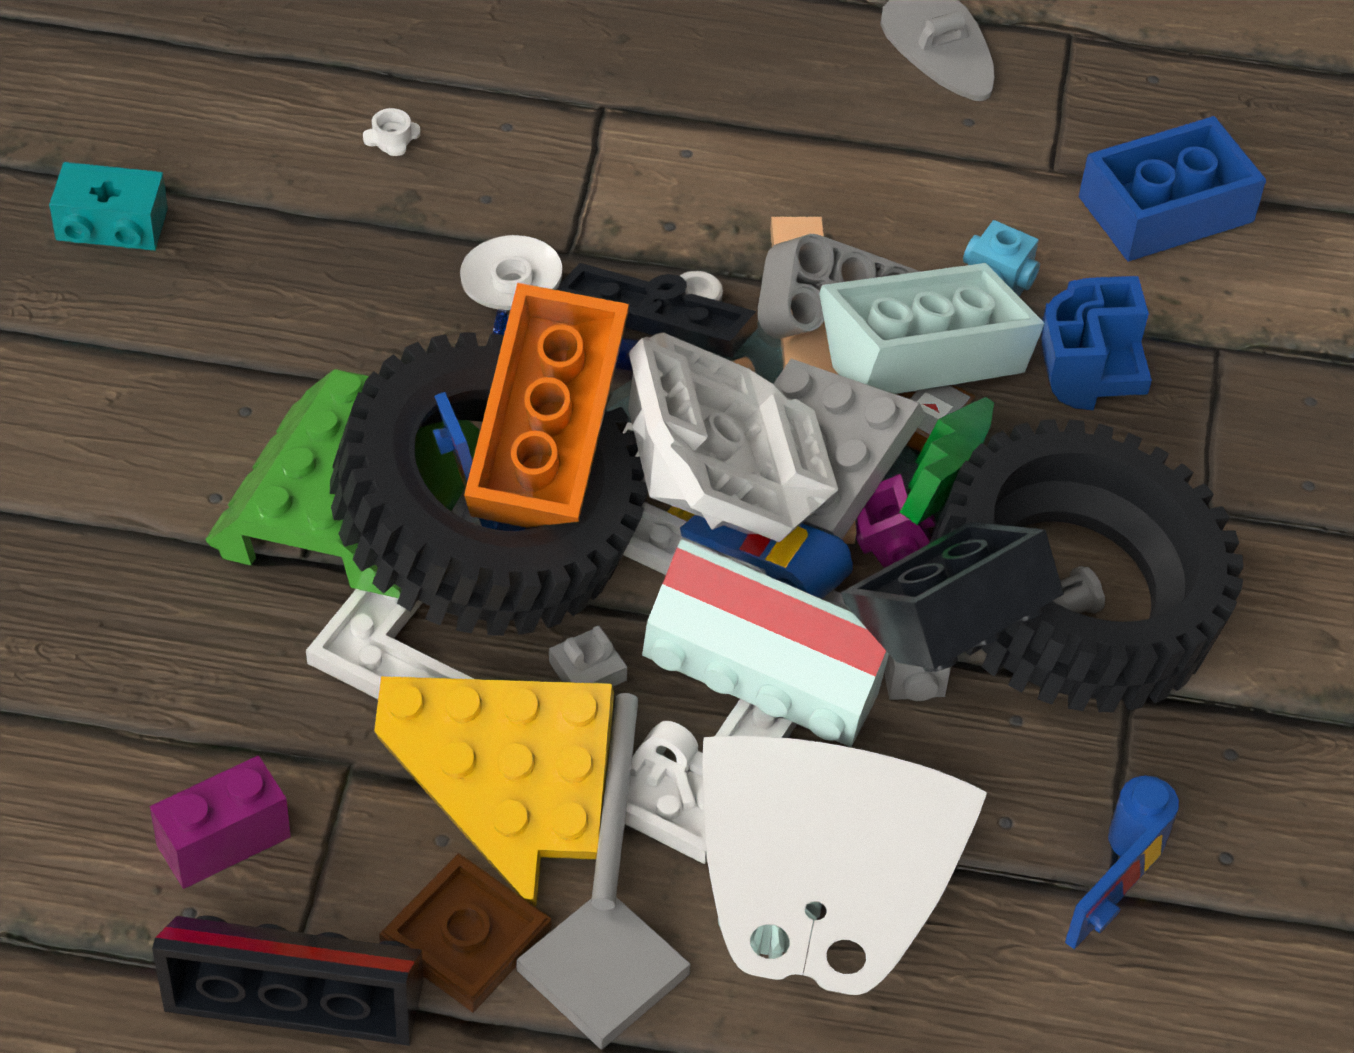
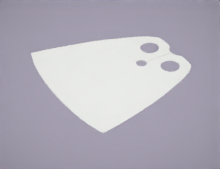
M769 736L704 737L702 779L707 862L720 928L732 959L742 971L754 976L780 980L789 975L798 974L814 979L824 990L848 995L867 993L876 987L897 965L936 907L973 831L987 792L958 778L922 765L845 746ZM811 902H819L826 907L827 913L824 918L814 920L813 923V919L808 918L805 914V907ZM763 925H775L782 928L790 939V946L787 952L775 959H766L759 956L750 945V937L753 931ZM840 940L856 942L863 948L866 954L864 967L853 974H842L835 971L827 961L826 953L828 948L834 942Z

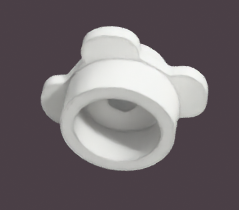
M395 108L383 109L373 116L372 129L363 132V142L367 146H378L382 151L391 156H400L406 152V146L412 139L420 137L421 129L417 123L411 122L406 112Z

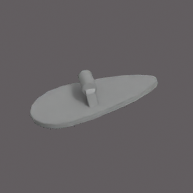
M889 0L885 4L880 23L886 38L911 63L939 85L958 95L974 101H984L991 96L995 79L994 63L979 25L966 6L959 0Z

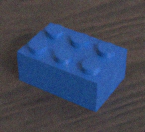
M1212 116L1089 153L1078 197L1129 262L1254 222L1266 178L1217 118Z

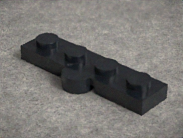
M579 263L556 289L629 304L625 328L651 335L666 333L703 350L731 358L758 328L756 311L696 294H688L685 279L673 274L660 275L648 282Z

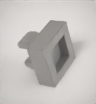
M599 625L593 627L590 631L574 638H568L565 642L549 648V663L562 682L612 684L613 687L627 681V666Z

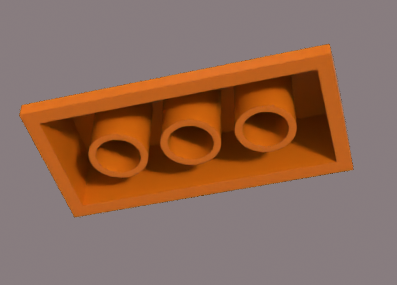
M517 283L464 494L471 517L526 528L579 522L629 312V304Z

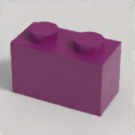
M259 755L149 806L156 845L182 889L291 838L287 799Z

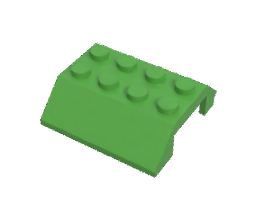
M334 369L308 389L303 397L292 405L277 428V434L270 439L253 465V471L247 474L230 500L229 508L221 514L205 539L210 546L219 549L222 559L252 565L256 555L250 537L342 557L350 588L399 598L402 589L394 584L383 594L372 584L378 569L376 565L362 572L352 560L358 543L344 547L338 534L343 520H334L331 510L335 494H329L330 479L334 470L332 468L353 403L358 392H362L364 383L369 376ZM458 420L473 458L480 429L469 420ZM438 422L418 430L415 438V458L419 473L430 492L447 509L452 511L465 487L461 480L453 452L450 451L441 455L433 430L444 428L443 422Z

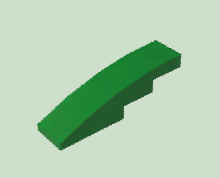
M984 397L937 420L915 462L919 466L908 485L911 492L899 513L918 525L944 506L961 466L965 460L969 461L972 452L981 443L983 444L991 427L993 401Z

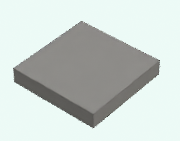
M616 897L615 907L611 910L594 908L591 905L590 899L517 959V971L602 1050L689 976L690 963Z

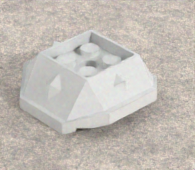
M666 333L655 334L650 338H641L631 349L629 357L633 376L628 410L649 497L705 518L711 530L724 525L745 534H759L780 542L838 491L815 410L796 398L788 400L772 383L750 369Z

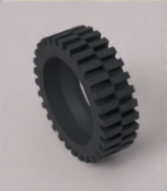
M475 332L460 333L455 347H451L446 334L431 337L426 352L419 342L405 347L401 360L394 354L383 361L379 374L373 371L366 379L362 392H358L332 468L334 470L330 479L329 494H335L331 505L333 519L343 520L338 534L344 547L358 543L352 560L361 572L373 565L378 567L372 584L383 594L395 584L402 589L397 604L411 612L418 600L429 605L430 609L425 620L441 625L447 612L458 616L456 630L472 633L477 620H485L487 622V635L503 636L510 620H514L518 635L534 632L540 617L547 628L553 627L562 622L567 610L574 617L585 609L590 598L595 600L599 596L607 581L611 579L641 520L645 509L642 505L647 497L648 489L646 482H642L644 472L640 457H635L638 447L634 431L623 433L630 418L622 406L609 412L605 408L579 522L543 525L522 531L495 530L471 523L447 509L436 499L424 483L416 464L415 438L420 428L443 422L434 397L443 392L446 393L457 420L483 422L504 335L490 333L486 346H478ZM609 392V396H608V400H607L606 407H607V405H608V403H609V401H610V398H611V396H612V394H611L610 392Z
M1055 419L1041 420L1034 434L1027 422L1014 426L1010 437L1003 430L993 435L987 447L981 443L972 452L969 461L965 460L932 531L930 543L968 522L1024 527L1040 522H1064L1079 525L1110 539L1134 560L1149 587L1151 597L1149 619L1140 621H1108L1079 614L1051 601L1043 606L1044 611L1041 615L1027 621L1015 622L1001 630V637L998 640L987 645L972 647L965 652L971 656L982 649L987 654L982 668L993 676L1002 667L1014 673L1008 686L1021 693L1028 681L1040 686L1037 700L1053 704L1058 693L1068 695V709L1084 711L1090 698L1096 699L1098 712H1114L1121 698L1128 711L1142 708L1148 696L1154 704L1164 700L1172 688L1176 691L1180 690L1187 684L1191 675L1196 674L1237 604L1236 599L1242 590L1243 579L1238 578L1244 565L1243 555L1233 554L1240 543L1236 530H1223L1230 517L1223 506L1211 509L1207 507L1214 493L1205 483L1195 488L1188 484L1194 473L1183 463L1174 470L1167 467L1165 462L1169 453L1158 446L1155 447L1151 455L1139 450L1138 447L1142 438L1128 433L1122 443L1112 439L1114 427L1098 424L1094 434L1085 433L1084 421L1070 419L1064 432H1059Z

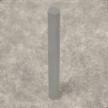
M621 693L615 698L591 905L599 910H611L616 904L639 701L635 695L630 693Z

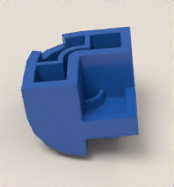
M1138 276L1096 277L1069 281L1066 290L1054 296L1049 304L1046 303L1041 336L1042 353L1051 390L1061 403L1075 409L1094 410L1097 397L1148 395L1152 379L1142 346V338L1149 313Z

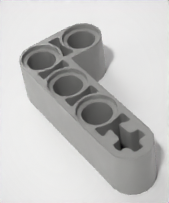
M807 234L778 243L768 251L759 297L758 320L764 332L772 338L782 339L818 329L824 322L819 295L822 285L921 271L818 234Z

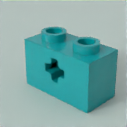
M63 162L49 203L55 239L57 241L156 250L168 210L163 172Z

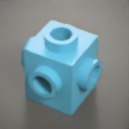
M993 220L981 237L978 235L972 237L965 250L963 262L968 265L986 263L1020 296L1024 289L1029 290L1039 272L1040 262L1035 261L1039 239Z

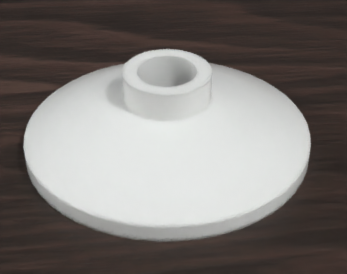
M519 235L501 236L479 244L467 254L460 268L461 284L467 295L477 303L493 309L511 310L517 283L556 290L562 279V263L557 252L541 240Z

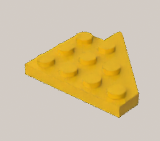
M381 676L374 730L378 739L520 897L536 906L541 857L596 859L610 748L614 700L612 684Z

